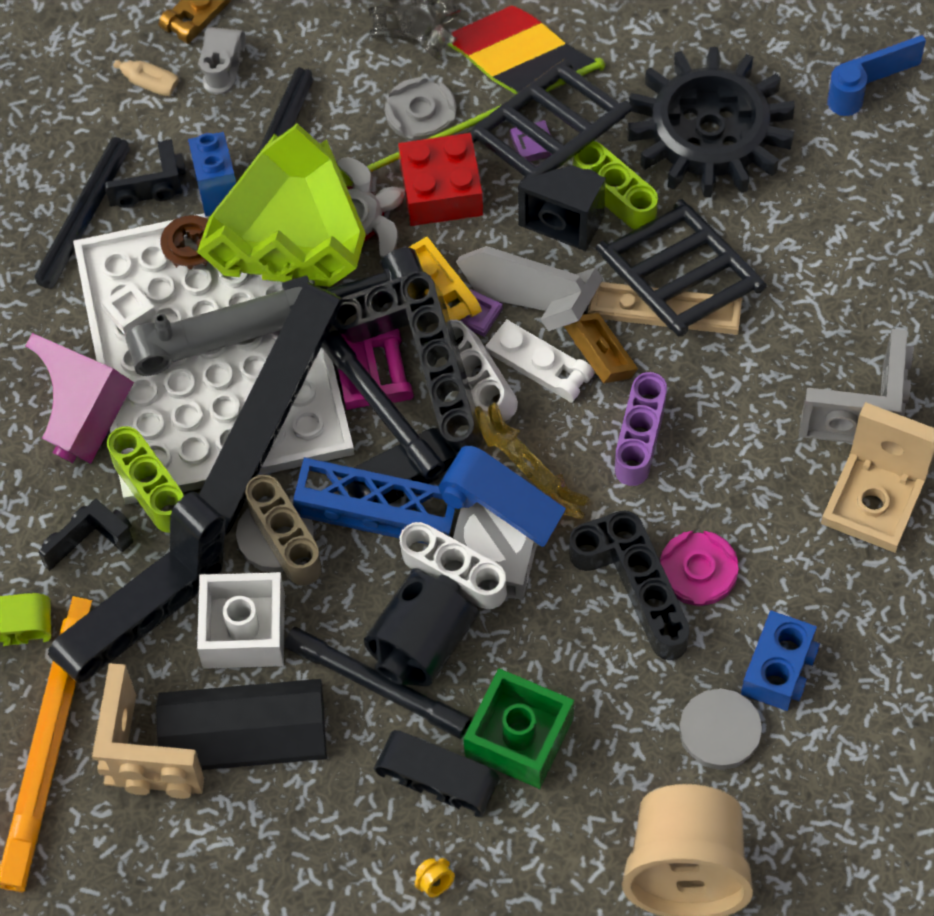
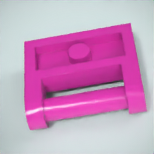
M399 329L357 343L344 339L356 353L360 363L392 402L396 403L413 398L412 385L406 380L399 344L402 339ZM375 347H382L385 350L392 384H380L373 351ZM338 369L346 410L370 406L345 373Z

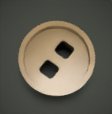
M694 784L670 785L648 793L640 804L634 849L627 859L622 882V889L628 900L637 907L659 916H728L748 905L752 899L753 890L751 869L745 859L743 815L739 802L726 792Z

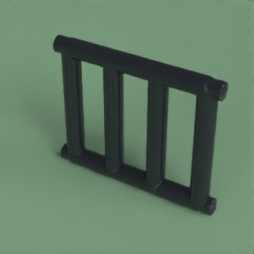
M565 58L474 125L466 133H471L473 144L479 141L524 176L523 179H527L561 167L625 118L633 110V107L626 100L619 103L573 70L571 62ZM562 79L607 111V113L594 123H590L547 92L546 89ZM535 100L579 132V134L563 145L521 114L519 110L530 101ZM506 120L552 155L535 166L492 134L491 131Z
M680 199L674 204L673 210L611 243L604 240L596 246V250L602 258L678 337H682L688 332V326L753 290L759 294L767 287V284L750 265L683 199ZM682 221H685L696 232L633 267L620 255ZM706 243L718 255L655 291L643 279ZM728 267L742 279L678 315L666 303L668 300Z

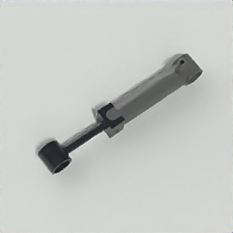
M408 247L398 248L385 255L382 259L383 273L325 290L343 298L409 273L424 272L416 250ZM308 276L282 282V291L170 323L166 315L158 314L155 317V323H143L133 327L127 332L125 340L136 373L142 376L157 375L167 370L172 362L280 331L301 289L306 282H309ZM426 290L419 292L416 297L424 293Z

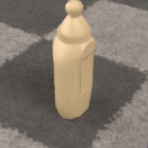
M115 60L113 64L114 68L120 69L124 77H127L132 84L161 96H171L179 82V77L173 72L145 61L129 60L121 63L119 60Z

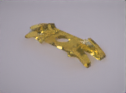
M495 402L488 407V414L480 406H477L475 408V415L487 446H496L503 451L543 493L566 508L563 514L582 519L585 514L577 505L584 506L590 499L568 489L561 473L556 476L551 473L517 438L520 431L504 423L499 407ZM522 457L527 459L533 465L534 469L529 467Z

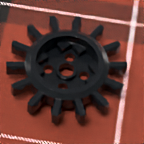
M710 47L706 57V68L693 70L683 52H676L674 54V71L677 76L671 80H668L651 67L645 72V85L658 94L657 98L631 93L629 103L633 107L631 112L651 116L652 120L628 123L627 128L628 142L654 138L656 144L641 152L640 165L644 170L666 158L673 164L669 169V188L674 190L682 182L685 174L690 172L702 175L701 189L703 197L710 198L716 185L715 176L726 174L731 175L734 185L740 193L747 192L749 173L745 167L751 163H754L763 171L773 176L777 173L779 159L765 150V145L791 150L794 138V131L769 126L771 122L793 120L794 101L768 104L766 100L779 91L781 77L776 73L755 85L748 79L751 75L753 56L748 54L739 62L735 71L719 68L721 57L718 47ZM724 111H728L732 113L733 116L730 118H724L720 114ZM693 113L697 117L695 119H687L684 115ZM706 122H713L720 129L716 132H706L700 126ZM726 141L734 142L732 145H723Z

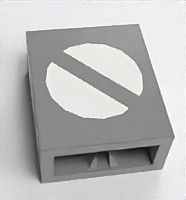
M478 502L469 508L462 507L459 512L453 539L498 563L506 575V597L524 600L537 543ZM456 560L446 563L445 569L457 571L464 564ZM491 579L484 580L478 587L482 590L490 591L495 589L498 583Z

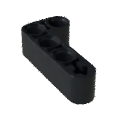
M618 511L575 527L569 539L571 563L583 571L595 570L614 563L655 654L665 660H675L683 656L688 645L689 624L638 515L630 511ZM619 532H628L632 535V537L628 539H622L617 537L615 534ZM588 544L596 549L591 552H584L578 547ZM642 565L648 570L638 573L631 570V567ZM659 599L664 604L659 607H652L645 601ZM666 621H667V630H668L670 636H669V635H664V627H665V626H664V623H665Z

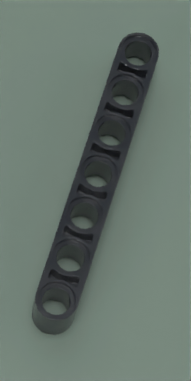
M306 282L301 289L199 493L206 502L225 518V536L230 532L246 500L245 491L248 482L255 476H258L340 310L343 301L342 297L312 283Z

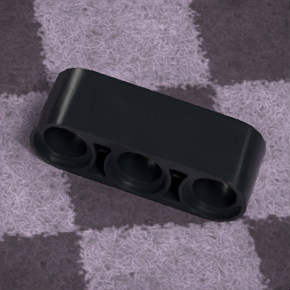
M430 428L419 433L418 435L426 440L445 464L444 471L448 470L457 455L443 437L440 429ZM401 444L354 467L426 484L439 478L427 480L407 456L406 450ZM353 481L345 486L353 498L361 499L371 493L364 482ZM393 489L382 496L390 504L405 495L404 491Z
M397 730L391 732L373 768L379 776L384 778L385 775L396 778L400 780L398 784L422 794L424 790L436 795V800L460 809L463 806L475 811L474 816L476 817L483 816L500 780L499 775L494 770L483 764Z

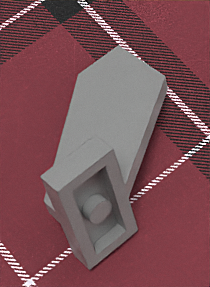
M488 246L463 254L456 261L476 292L498 302L544 310L545 313L541 321L548 331L579 321L603 280L596 267L573 274Z

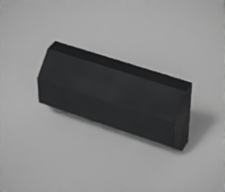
M321 679L158 693L156 704L158 747L195 750L202 770L327 759Z

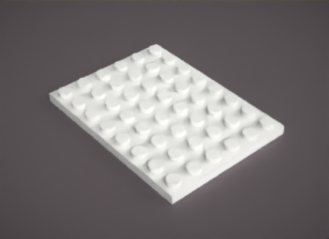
M203 213V214L196 215V216L204 217V218H206V219H209V217H210V216H206V217H205V214H204V213ZM174 220L75 240L73 242L96 361L114 368L134 382L110 427V433L122 426L135 428L140 432L180 487L182 493L201 489L280 331L172 362L171 366L162 373L142 376L137 374L134 369L125 340L126 335L122 333L103 310L101 302L133 282L155 308L156 315L144 323H155V317L158 314L166 315L169 322L173 323L282 291V282L262 280V275L241 273L240 277L224 276L209 262L207 266L203 264L196 265L192 270L181 265L176 268L170 260L165 259L160 245L164 229ZM184 235L185 247L189 246L191 249L197 250V241L193 242ZM322 348L258 476L301 467L304 457L328 461L355 455L333 362ZM127 448L123 450L121 454H128L132 452L134 449ZM119 475L125 505L137 503V499ZM148 476L143 478L140 482H150L155 477Z

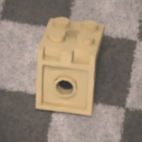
M865 402L859 415L851 453L822 516L821 524L896 553L930 471L934 457V428ZM866 496H876L881 499L884 506L876 510L869 509L863 504L862 499Z
M109 663L92 754L93 760H99L97 767L99 775H105L104 785L125 787V791L135 795H147L150 793V789L166 791L168 796L178 799L190 798L191 793L202 794L204 776L195 750L128 744L136 693L126 665Z

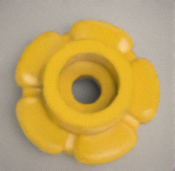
M434 858L425 860L416 871L415 887L418 890L420 889L421 892L425 891L429 897H438L454 881L455 874L449 868L450 862L445 858H440L438 861ZM440 879L439 886H432L437 880Z

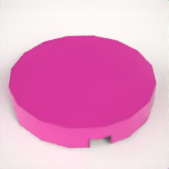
M704 531V533L683 532L669 541L663 549L660 559L677 599L683 603L696 606L715 604L728 596L736 585L739 571L736 552L727 540L715 533Z

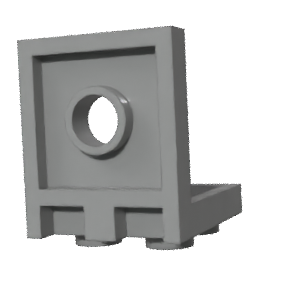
M891 330L882 368L880 396L807 388L800 421L799 437L853 443L859 415L865 402L904 416L911 388V380H907L908 369H911L913 346H906L908 330Z

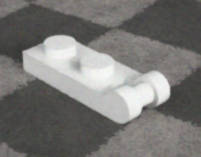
M507 319L485 346L491 356L571 403L580 394L579 387L583 382L588 383L595 374L592 366L586 361L572 358ZM563 370L570 374L567 379H560L558 377Z

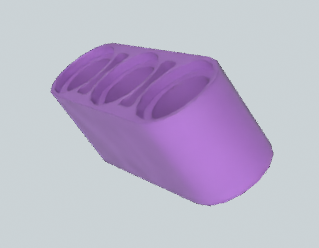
M645 372L635 378L616 448L615 475L621 483L628 486L642 484L647 479L664 415L667 384L663 377L654 372ZM651 394L656 398L646 399L642 395ZM636 427H644L648 429V431L637 432L633 429ZM629 460H635L639 462L640 465L629 466L625 464V462Z

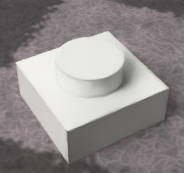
M133 282L101 302L103 310L124 335L133 327L143 324L156 315L154 306Z

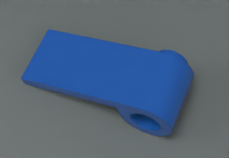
M924 36L912 38L835 67L831 74L827 98L828 107L834 113L842 116H850L859 112L863 105L867 83L921 64L926 42Z
M464 446L460 449L438 486L442 499L449 506L457 509L462 507L469 508L478 502L541 547L546 545L566 510L561 504L495 458L473 446Z

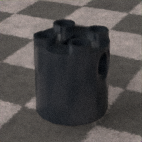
M413 568L363 639L364 646L377 660L375 668L384 678L399 685L428 687L438 676L480 614L479 610L472 603L466 601L458 594L460 586L453 579L446 575H440L436 579L419 569Z

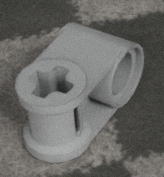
M208 27L206 29L203 48L199 57V68L204 73L203 86L209 93L215 95L224 94L232 89L239 64L243 59L240 57V53L245 51L246 37L243 30Z

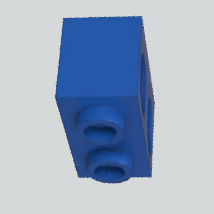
M224 132L215 134L205 133L199 137L188 139L205 217L211 216L236 184Z
M770 610L743 680L741 695L788 711L792 699L800 701L807 682V678L802 677L801 673L805 664L813 666L820 647V643L814 641L817 626ZM792 641L799 648L788 650L783 648L780 642ZM776 675L783 678L786 683L783 685H773L766 678Z

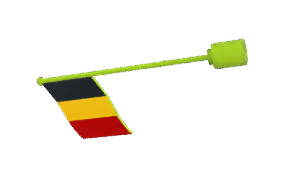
M512 5L438 38L439 42L463 54L491 80L514 94L520 92L565 58L571 62L573 70L581 76L597 69L602 71L605 68L603 59L595 58L593 60L566 44L537 18ZM560 79L546 89V91H551L566 84V82ZM498 107L430 138L451 136L472 127ZM399 152L367 167L373 172L399 160ZM339 169L346 186H353L351 179Z

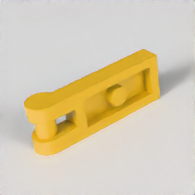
M428 237L408 247L416 250L424 272L431 276L443 294L450 320L460 321L468 315L474 317L482 312L475 296ZM427 289L422 295L425 297L429 290ZM458 298L460 303L450 308L448 303Z

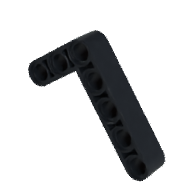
M412 272L343 297L333 326L349 342H362L410 324L439 429L443 437L458 453L464 446L479 448L483 441V430L443 294L431 276L426 272ZM429 290L425 297L416 300L419 292ZM393 302L389 310L380 312L385 304ZM357 315L353 323L345 325L349 317ZM439 323L435 331L425 333L429 325ZM449 357L445 365L435 368V364L440 358ZM459 391L455 400L444 402L450 392ZM465 425L469 426L465 435L454 437L458 428Z
M190 492L183 496L174 506L170 516V551L60 634L51 644L48 656L76 683H83L199 593V575L220 574L222 570L225 518L196 492Z

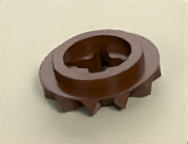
M189 215L177 218L168 224L160 239L165 259L170 260L176 268L181 265L192 270L196 265L203 264L207 266L208 261L197 251L208 219ZM184 235L193 242L197 241V250L191 249L189 246L185 247Z

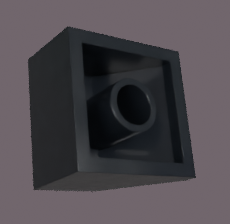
M569 165L521 180L518 185V226L586 251L604 219L606 178L593 170Z

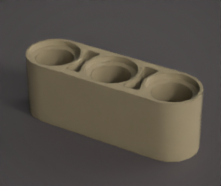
M270 475L255 476L248 482L245 491L252 519L287 577L297 585L306 586L313 584L320 577L322 570L317 543L280 483ZM264 496H270L273 498L269 502L260 503L257 501L258 499ZM280 527L292 528L284 534L275 532ZM301 557L311 559V561L303 565L294 563V561Z

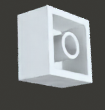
M281 572L199 575L197 650L203 669L284 666L285 592Z

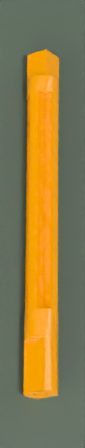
M72 596L68 616L62 621L59 635L91 611L92 600ZM52 661L0 866V888L5 890L25 891L76 687V682L54 661Z

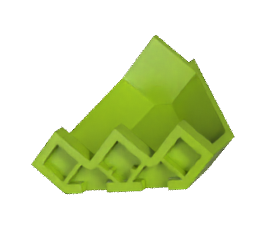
M298 123L280 137L274 134L209 217L197 252L224 276L240 277L241 273L262 275V280L286 282L307 275L309 280H315L316 286L331 287L357 269L366 233L327 139L322 143H318Z

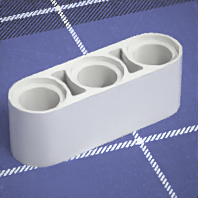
M450 320L456 340L463 336L462 343L458 348L475 406L494 421L505 422L515 414L518 405L514 392L480 338L461 321ZM482 365L480 372L472 377L473 370L477 366ZM500 394L499 401L490 407L491 399Z
M421 522L412 523L402 530L400 535L401 553L405 564L409 568L419 569L436 579L440 575L450 577L460 586L458 594L481 608L494 609L505 601L507 596L506 575L498 563ZM422 541L429 545L421 552L409 549L415 542ZM456 560L464 564L457 571H448L444 568V565L449 561ZM491 579L498 583V586L490 591H485L478 587L484 580Z

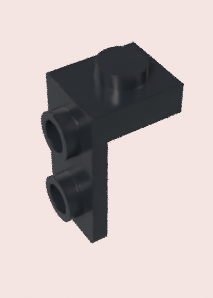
M172 139L157 142L163 172L105 183L110 207L118 205L122 208H129L136 205L139 201L150 199L167 201L174 195L182 194L179 175L186 174L182 153L175 154Z
M95 498L88 506L79 508L73 514L71 521L62 530L46 538L42 548L39 550L42 563L50 571L95 529L121 552H124L134 542L130 532L132 524L119 510L115 509L111 512Z

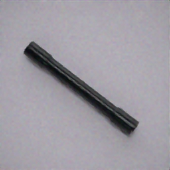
M330 331L321 348L336 367L342 370L404 447L407 456L427 480L437 478L445 469L443 461L426 440L422 439L360 363L356 353L338 331Z
M296 626L291 629L285 640L284 648L313 663L321 664L425 718L430 724L459 739H462L465 734L463 729H468L471 724L472 717L441 701H435L406 685L395 684L387 680L377 670L334 649L327 642Z

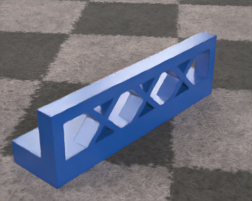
M305 457L303 458L293 498V506L301 518L399 539L402 530L407 525L417 522L427 524L449 536L455 508L447 505L445 517L427 513L422 505L423 502L432 497L442 499L438 486ZM309 471L326 474L332 485L321 491L306 488ZM353 481L364 482L371 493L361 499L350 497L344 487ZM393 489L404 491L410 501L401 507L390 506L382 495Z

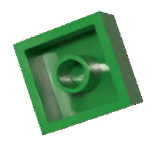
M498 668L463 738L464 756L540 789L574 719V700Z

